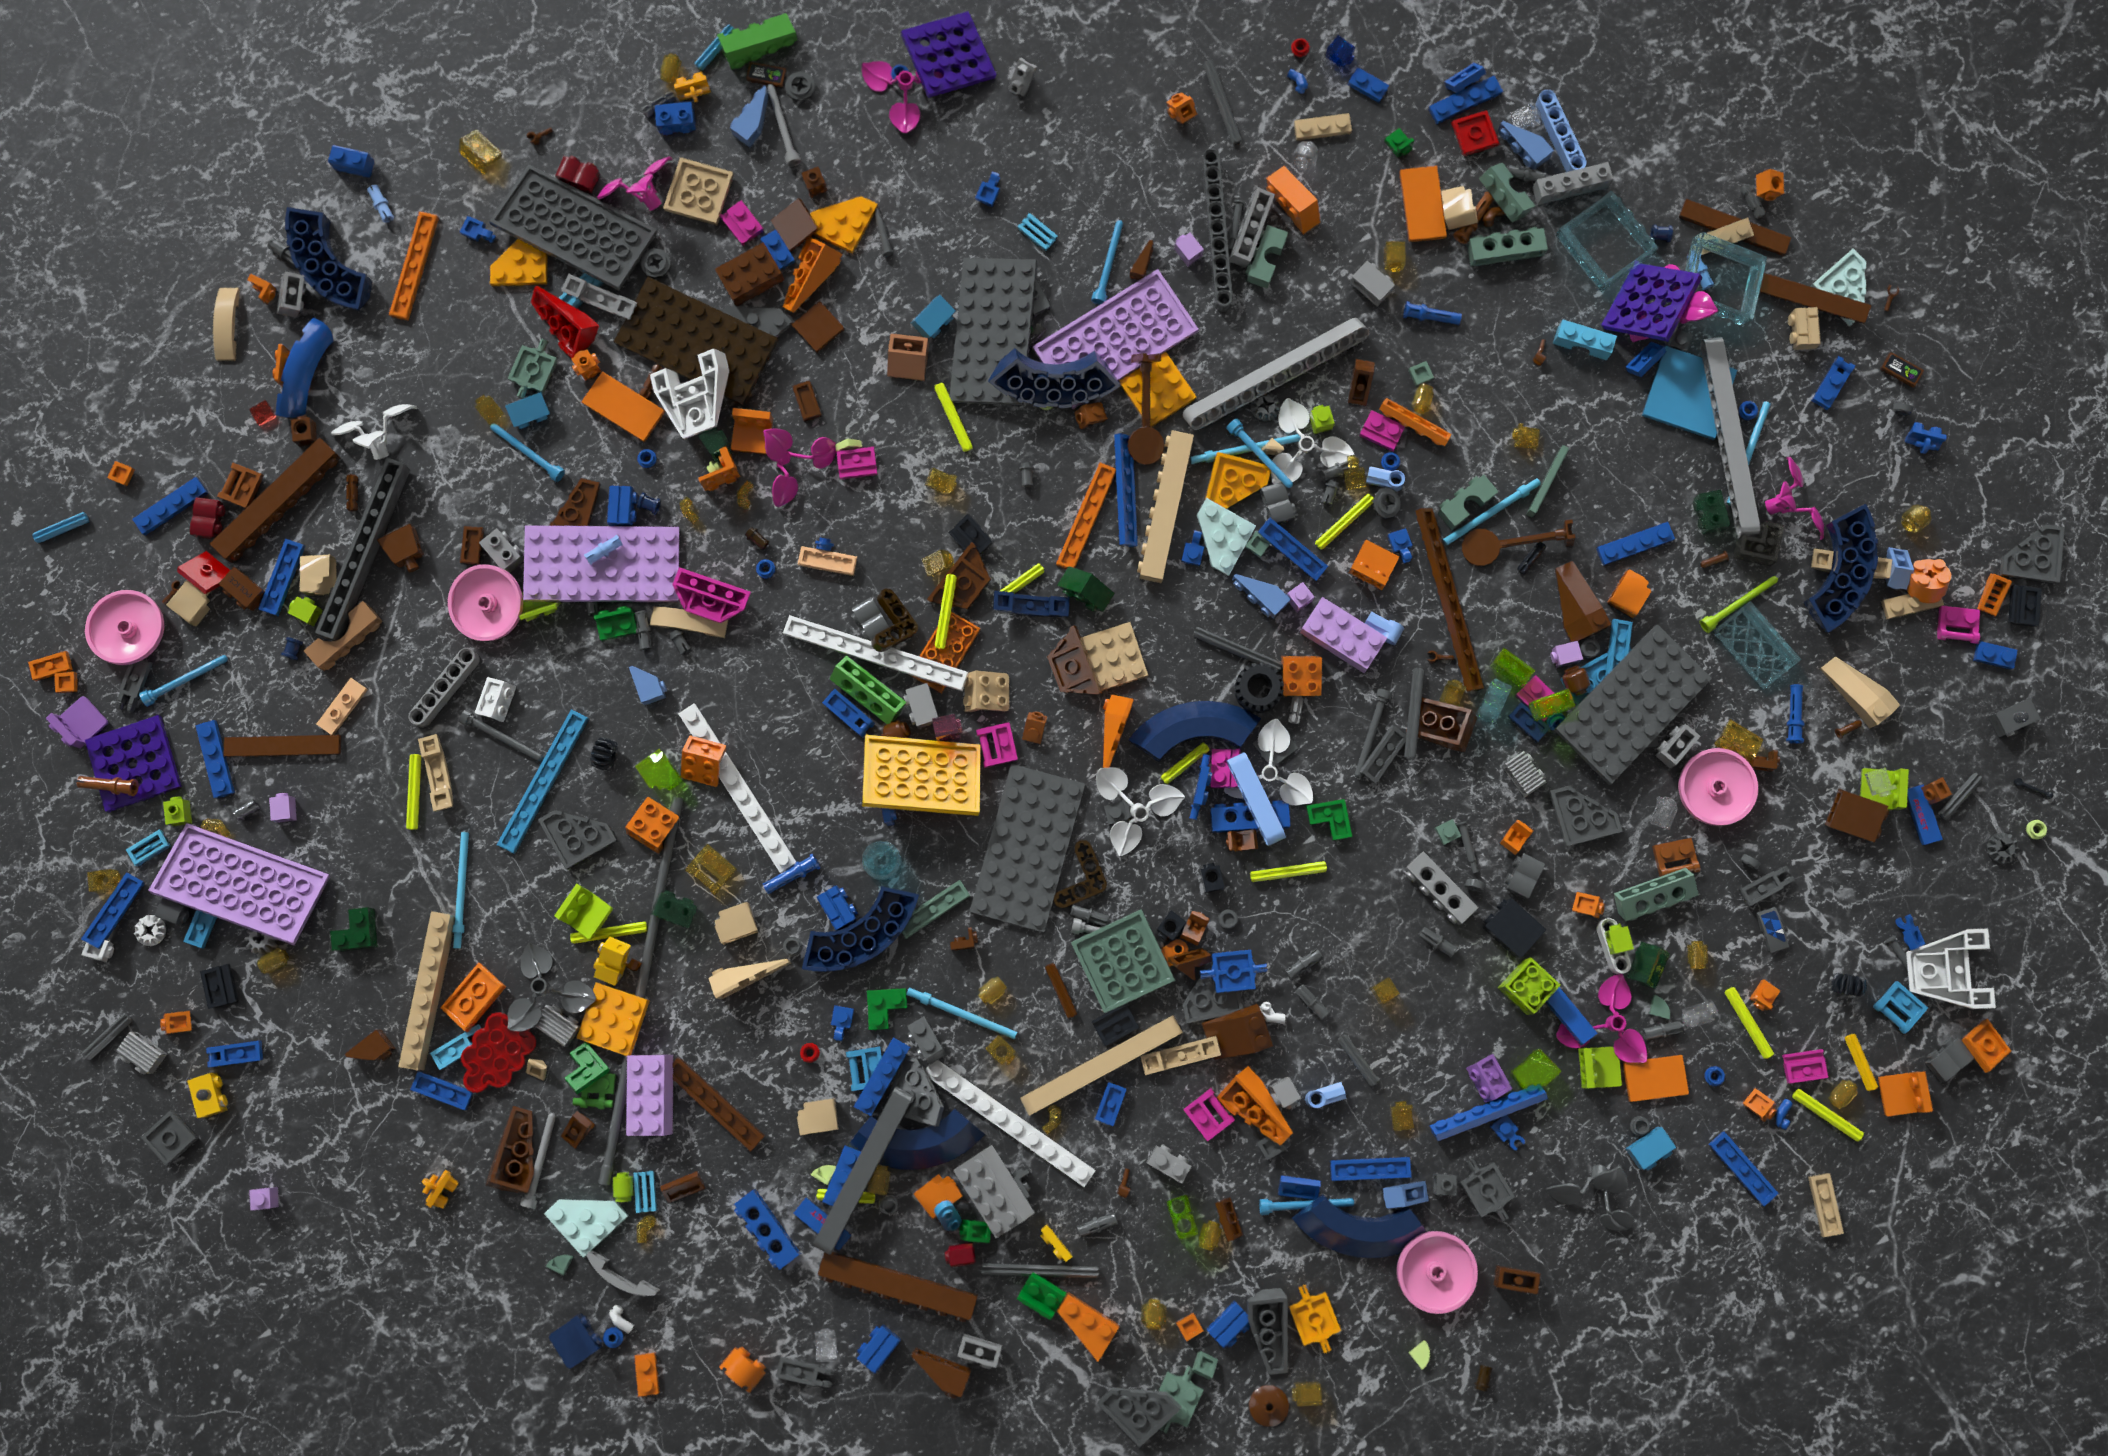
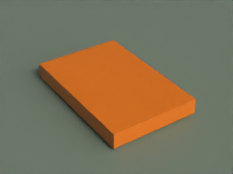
M478 963L440 1008L468 1033L506 986L483 964Z
M1683 1055L1647 1059L1645 1063L1623 1062L1629 1102L1689 1094Z

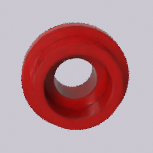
M1302 38L1295 40L1291 46L1292 53L1297 57L1306 56L1310 49L1309 43Z
M807 1043L802 1046L800 1056L805 1062L812 1063L819 1058L820 1050L817 1045ZM809 1049H812L814 1051V1054L811 1057L807 1055V1051Z

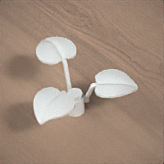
M1287 398L1280 408L1278 422L1280 428L1285 433H1292L1296 430V433L1301 437L1298 443L1299 451L1294 458L1288 453H1280L1272 461L1292 482L1297 480L1302 473L1303 467L1301 463L1296 461L1302 452H1310L1312 448L1321 451L1320 460L1328 468L1334 466L1337 462L1340 464L1354 457L1351 447L1340 438H1325L1322 448L1314 444L1312 437L1304 436L1299 429L1307 426L1310 419L1309 412L1303 405ZM1271 471L1272 483H1280L1281 481Z
M397 405L384 411L383 431L365 434L360 428L363 423L361 421H352L339 426L331 432V435H342L353 430L359 431L361 435L354 438L353 442L368 449L370 448L375 460L389 456L386 444H388L387 419L411 408L417 409V406Z
M1273 719L1262 728L1258 736L1259 748L1262 751H1270L1269 765L1265 766L1262 774L1257 777L1258 779L1264 778L1266 781L1276 779L1285 783L1280 787V796L1285 803H1289V805L1310 804L1313 801V792L1307 778L1299 773H1291L1287 780L1278 776L1277 768L1272 765L1274 751L1281 753L1290 744V735L1278 719ZM1224 788L1226 794L1244 799L1239 788Z
M1100 768L1096 775V786L1099 793L1109 800L1115 799L1119 794L1131 806L1130 813L1134 817V819L1129 821V824L1125 821H1119L1110 830V840L1117 854L1123 856L1132 851L1140 842L1142 829L1133 823L1145 821L1149 816L1148 811L1151 805L1155 814L1168 816L1177 809L1185 796L1173 786L1160 784L1150 790L1149 797L1151 801L1147 803L1146 807L1140 803L1133 804L1121 792L1128 785L1127 775L1119 768Z

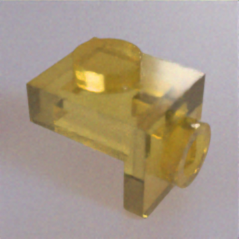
M933 467L929 471L924 486L939 493L948 494L955 489L957 476L954 474L948 475Z

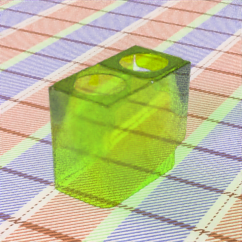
M660 748L635 765V768L649 788L656 786L659 790L665 788L670 791L683 781Z
M1538 1048L1509 1075L1521 1088L1526 1089L1530 1085L1537 1086L1540 1084L1541 1087L1547 1086L1561 1070Z
M1187 1195L1167 1200L1166 1204L1170 1217H1172L1171 1220L1177 1238L1185 1239L1197 1235L1198 1230ZM1180 1199L1184 1202L1185 1209L1182 1213H1174L1172 1211L1171 1204L1174 1200ZM1183 1218L1188 1219L1191 1223V1229L1186 1233L1180 1232L1177 1228L1178 1221Z

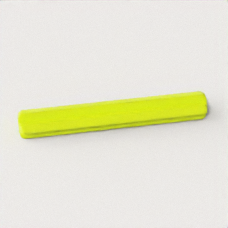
M943 383L935 385V391L963 451L971 450L972 444Z
M1367 494L1315 542L1316 546L1320 550L1324 549L1373 504L1374 498Z
M947 574L935 640V648L944 649L946 645L957 579L952 574Z
M411 754L409 760L406 828L408 830L418 829L421 755Z
M1323 861L1253 871L1250 873L1252 882L1322 873L1327 871V865Z
M646 922L601 928L592 940L587 939L579 932L571 933L570 940L571 943L575 944L607 939L609 937L647 932Z
M1734 987L1727 989L1725 995L1764 1059L1772 1057L1774 1055L1773 1050Z
M1797 1089L1793 1093L1792 1097L1853 1140L1860 1141L1863 1138L1864 1133L1802 1090Z

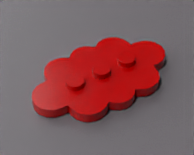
M502 1012L491 1014L486 1020L485 1028L478 1029L472 1037L473 1044L467 1046L461 1054V1062L468 1069L463 1077L465 1088L472 1093H479L485 1090L488 1085L502 1088L510 1083L512 1072L523 1068L525 1055L530 1054L535 1049L536 1038L530 1029L520 1032L510 1031L508 1029V1015Z

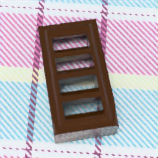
M1153 240L1147 242L1132 266L1130 278L1141 280L1146 276L1154 246Z

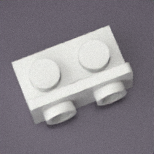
M487 677L475 713L504 722L516 687L507 682Z

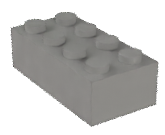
M992 1145L953 1170L995 1238L1022 1223L1035 1213Z

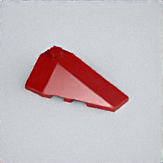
M535 286L531 304L541 319L547 321L550 326V333L552 335L555 334L560 341L558 343L560 348L571 358L577 352L585 351L595 341L599 325L587 314L539 286Z

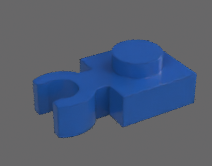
M1507 1115L1500 1117L1490 1126L1502 1142L1508 1139L1510 1148L1515 1151L1517 1150V1147L1514 1145L1515 1140L1518 1139L1522 1144L1525 1143L1521 1136L1515 1134L1519 1129Z

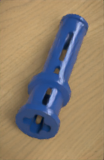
M1406 301L1403 318H1418L1419 321L1429 319L1460 325L1462 313L1427 308L1425 304L1420 306Z
M1793 684L1790 685V720L1786 724L1788 727L1786 742L1800 744L1804 743L1802 728L1805 726L1804 721H1802L1803 685Z
M812 853L807 859L795 862L794 867L763 883V887L770 894L799 877H806L807 873L815 869L819 870L821 867Z

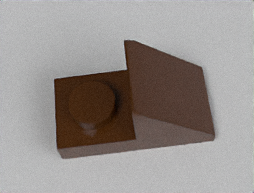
M1203 948L1168 957V962L1195 981V967H1202L1212 962V956Z
M576 1111L569 1120L561 1137L576 1149L594 1128L595 1124L584 1114Z

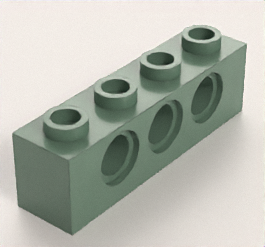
M1537 227L1520 232L1519 230H1512L1506 234L1497 232L1486 237L1477 235L1472 237L1467 244L1471 266L1544 256L1548 250L1544 228L1538 229ZM1525 240L1529 245H1523L1521 241ZM1503 243H1508L1511 248L1504 247ZM1484 246H1490L1492 251L1486 250Z
M1687 868L1614 893L1618 914L1625 921L1635 920L1639 916L1652 914L1656 910L1664 907L1668 908L1678 902L1688 901L1692 897L1698 896L1694 874Z

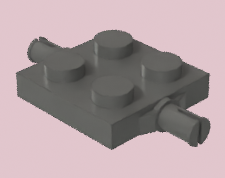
M1474 1158L1468 1160L1466 1163L1469 1165L1472 1173L1469 1177L1460 1181V1184L1479 1216L1483 1217L1490 1212H1497L1501 1221H1505L1509 1216L1503 1207L1515 1196L1495 1162L1479 1168Z

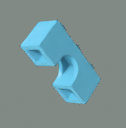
M1562 320L1557 328L1553 344L1568 349L1574 346L1584 347L1590 351L1589 355L1607 360L1612 354L1617 336Z

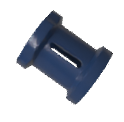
M1652 225L1650 232L1651 241L1666 240V242H1671L1673 236L1672 225L1668 227Z
M643 492L638 499L637 508L647 509L656 515L661 505V499H654Z
M286 637L287 643L284 652H281L280 655L298 660L297 653L303 642Z

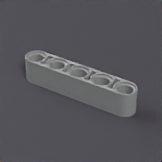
M470 648L461 649L410 711L409 721L418 727H427L476 668L480 660L479 655ZM468 654H472V659L469 662H465V657ZM460 669V674L457 677H453L454 670ZM448 684L447 690L441 692L442 685ZM435 698V705L429 707V701ZM423 713V719L417 722V716Z

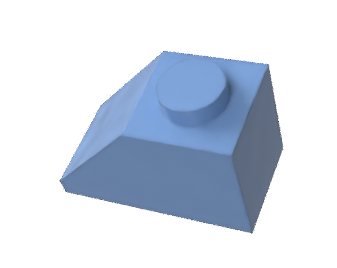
M1889 547L1886 559H1892L1890 578L1885 579L1887 586L1893 589H1907L1911 574L1914 573L1908 550Z
M634 666L629 667L642 704L648 705L666 698L665 692H667L664 681H660L656 676Z
M1425 1181L1383 1188L1386 1208L1406 1207L1429 1201Z

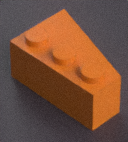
M1285 166L1266 178L1267 191L1275 194L1274 198L1302 234H1305L1321 222L1318 200Z
M1068 1292L1058 1308V1313L1098 1362L1117 1332L1119 1324Z

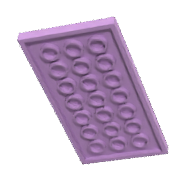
M1157 269L1033 346V350L1040 361L1046 364L1073 362L1095 350L1107 363L1119 381L1140 368V364L1131 363V355L1147 353V355L1163 354L1197 333L1199 329ZM1083 403L1072 405V409H1075Z
M525 526L524 601L679 602V598L672 585L679 569V527ZM617 535L623 546L610 552L609 556H604L590 565L584 554L597 548L599 543L603 544Z
M186 823L148 891L159 897L295 945L330 876L321 871Z

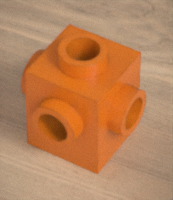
M1183 93L1175 94L1166 102L1169 108L1167 112L1171 119H1175L1182 124L1197 115L1193 99Z
M588 349L577 352L572 358L575 364L572 366L577 376L582 375L585 381L601 372L597 365L600 361L595 353L590 354Z

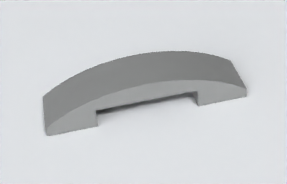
M568 274L561 290L580 301L628 320L631 319L637 302L589 284L585 280Z
M592 1250L587 1253L586 1256L593 1268L615 1287L637 1295L652 1296L659 1293L660 1289L644 1280L640 1281L637 1286L606 1268L609 1259Z

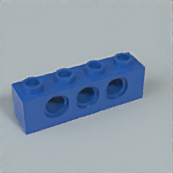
M1283 800L1272 801L1271 806L1282 828L1288 829L1290 827L1289 803L1284 804ZM1234 803V807H1226V804H1216L1214 808L1210 809L1212 833L1259 830L1255 820H1246L1245 813L1250 812L1248 806H1245V803ZM1227 813H1233L1236 817V820L1234 822H1228L1225 818V815Z
M756 1189L734 1204L736 1207L734 1209L735 1213L740 1219L744 1218L747 1223L746 1228L751 1235L755 1234L758 1238V1246L763 1252L767 1251L770 1256L768 1259L774 1268L778 1267L780 1270L801 1254ZM752 1208L759 1211L758 1219L750 1217V1210ZM763 1225H768L771 1229V1233L768 1236L763 1235L761 1232ZM774 1241H779L782 1244L780 1252L774 1251L772 1247Z

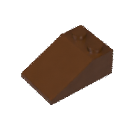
M1422 698L1418 737L1465 753L1477 716L1471 709Z
M1257 1004L1202 1023L1206 1038L1217 1037L1221 1055L1213 1057L1214 1060L1251 1054L1273 1046L1262 1011Z
M915 1347L912 1358L943 1391H946L945 1395L957 1399V1396L962 1397L971 1368Z

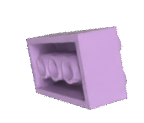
M1323 597L1300 631L1302 635L1363 673L1366 672L1387 639L1386 636Z
M673 1055L627 1056L626 1136H665L673 1134Z

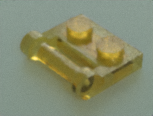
M709 844L705 845L685 869L687 873H692L707 886L713 895L719 892L737 870ZM701 863L719 880L716 883L710 880L697 868L698 864Z

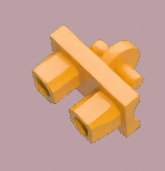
M701 72L695 73L691 80L686 81V78L676 79V84H674L679 101L693 98L694 102H698L697 96L711 92L706 75L703 76Z
M444 1170L437 1183L435 1182L438 1176L435 1174L432 1175L430 1180L427 1178L422 1180V1183L426 1185L422 1192L428 1194L430 1189H432L426 1199L427 1206L432 1207L434 1205L443 1209L448 1201V1197L440 1194L443 1188L451 1192L456 1189L458 1181L451 1177L450 1172Z

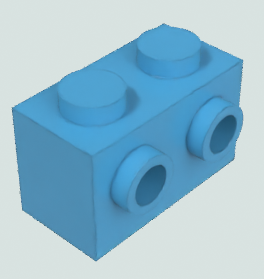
M939 295L929 303L911 324L923 337L935 338L941 332L939 328L943 324L947 325L954 318L952 314L955 310Z
M541 392L505 405L513 426H518L519 429L529 426V422L536 419L537 422L548 419L547 415L550 414Z
M1656 1127L1625 1149L1639 1169L1650 1170L1657 1165L1656 1161L1661 1157L1665 1159L1672 1155V1150L1676 1146L1662 1127Z

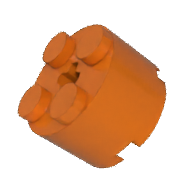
M1941 559L1916 561L1913 565L1914 573L1911 574L1907 587L1908 594L1912 598L1915 596L1922 603H1936L1945 596L1951 580L1949 568Z
M742 1346L739 1349L735 1347L719 1368L722 1370L725 1367L727 1369L725 1374L741 1388L746 1385L748 1387L746 1391L750 1393L766 1374L764 1372L766 1367L759 1360H751L749 1358L750 1353Z

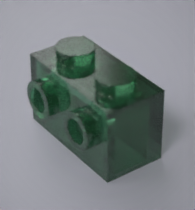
M714 427L702 432L699 436L715 462L720 463L718 456H721L719 451L721 448L727 447L732 455L728 447L730 443L722 430L718 431Z
M1721 489L1701 493L1694 498L1693 508L1698 513V527L1702 530L1703 535L1723 531L1731 526Z
M666 890L664 893H658L650 915L681 927L689 928L698 907L693 905L694 901L684 897L682 900L675 898L676 894Z
M1641 942L1636 950L1627 978L1636 984L1656 990L1670 953L1661 947Z

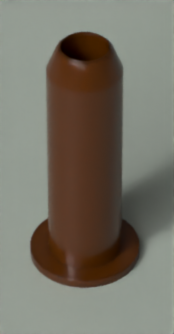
M1723 551L1722 554L1706 559L1700 564L1702 568H1707L1725 560L1728 562L1729 557L1727 552Z
M1856 720L1840 729L1836 728V736L1842 739L1844 735L1861 727L1862 721Z

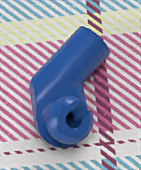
M1290 69L1287 77L1298 84L1296 87L1297 92L1305 93V90L1308 88L1305 76Z
M1784 1099L1776 1111V1125L1783 1130H1787L1790 1125V1121L1785 1119L1793 1103L1788 1099Z

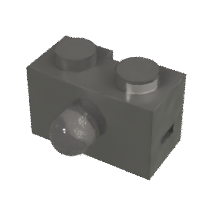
M2030 698L1988 716L1998 737L2006 735L2007 738L2018 734L2017 730L2022 727L2026 730L2035 726L2034 722L2041 719Z

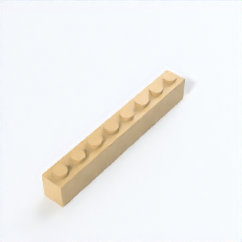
M1172 430L1171 436L1166 437L1164 447H1168L1167 454L1163 453L1161 465H1164L1163 472L1159 471L1157 482L1160 483L1159 490L1155 489L1153 500L1156 501L1155 508L1151 507L1149 514L1152 523L1151 526L1147 525L1145 536L1148 537L1147 544L1143 543L1141 554L1144 555L1143 562L1139 561L1137 572L1140 573V579L1162 583L1194 435Z
M431 911L398 1067L413 1070L425 1069L453 936L454 915Z

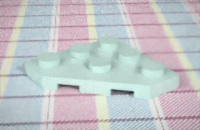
M1852 249L1815 281L1811 287L1864 302L1866 294V261ZM1841 317L1849 326L1855 322Z
M1206 498L1197 514V518L1201 526L1211 567L1229 576L1256 525Z
M560 1199L544 1213L583 1258L629 1216L615 1201Z

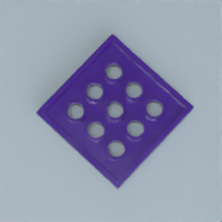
M969 11L901 30V37L928 98L996 77L995 70ZM960 31L963 36L958 37L953 32ZM937 36H944L946 41H939ZM920 41H927L929 46L921 45ZM965 46L968 47L970 51L965 53L960 48ZM944 52H951L953 57H946ZM927 57H935L936 62L928 61ZM973 62L977 67L970 68L967 64ZM956 67L960 72L954 73L951 71V68ZM935 72H940V73H942V74H943V78H937V77H935V76H934V73H935Z
M1634 263L1601 326L1606 330L1668 342L1702 280L1701 274ZM1648 280L1647 283L1640 286L1643 281ZM1664 283L1663 286L1656 289L1659 284ZM1680 286L1679 289L1672 291L1675 287ZM1639 296L1638 299L1632 301L1634 297ZM1655 299L1654 302L1648 304L1650 300ZM1672 302L1671 305L1664 307L1666 303ZM1626 312H1631L1629 315L1623 317V315ZM1647 315L1646 318L1639 320L1641 316ZM1663 318L1662 321L1655 323L1657 319Z
M160 715L85 739L95 778L112 780L119 777L122 780L130 781L141 776L143 780L135 796H129L125 793L115 795L111 791L99 790L105 812H111L182 787ZM149 734L151 740L148 744L144 745L142 739L145 735ZM127 741H131L132 748L126 751L124 744ZM109 747H113V755L107 757L106 750ZM154 752L156 758L153 762H149L147 759L148 755ZM135 758L137 766L131 769L129 762ZM114 765H118V773L112 775L111 768ZM156 770L161 772V777L158 780L153 779V773Z

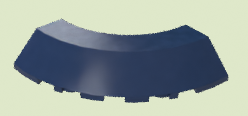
M287 207L285 216L286 242L292 261L300 274L304 275L303 278L314 290L328 300L347 308L360 310L369 300L373 281L367 274L354 271L338 261L330 243V220L323 212Z
M1014 348L1000 360L988 380L990 384L1006 396L1009 395L1017 399L1018 402L1022 403L1023 401L1041 408H1047V406L1069 408L1080 403L1087 404L1090 400L1098 397L1102 398L1121 386L1107 363L1095 350L1073 362L1046 364L1032 360Z
M1866 504L1826 525L1834 551L1832 569L1821 588L1813 596L1805 600L1804 604L1812 618L1827 633L1841 625L1858 609L1872 585L1878 564V538H1876L1872 515Z
M1216 701L1188 702L1170 707L1154 715L1144 722L1128 741L1157 762H1160L1167 753L1178 745L1193 740L1215 739L1240 749L1261 718L1241 707Z
M881 886L878 897L870 911L856 923L838 931L810 932L802 969L827 972L857 966L874 958L888 948L905 929L916 908L919 894Z
M955 1108L947 1117L940 1121L939 1127L932 1125L912 1130L897 1128L879 1165L904 1170L938 1166L967 1152L978 1143L985 1133ZM870 1116L847 1146L862 1151L878 1119Z
M1324 1194L1292 1217L1300 1229L1319 1244L1341 1254L1361 1258H1380L1400 1254L1412 1239L1427 1233L1423 1225L1407 1206L1379 1218L1360 1217L1342 1211L1333 1205Z

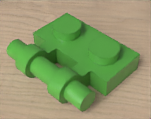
M606 1074L581 1091V1098H573V1106H580V1108L598 1107V1109L612 1108L613 1100H606L607 1094H615L616 1074ZM589 1093H599V1099H589Z

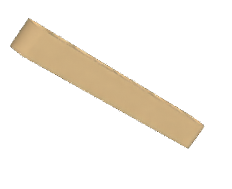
M1173 1015L1026 1094L1020 1100L1028 1115H1031L1183 1032Z

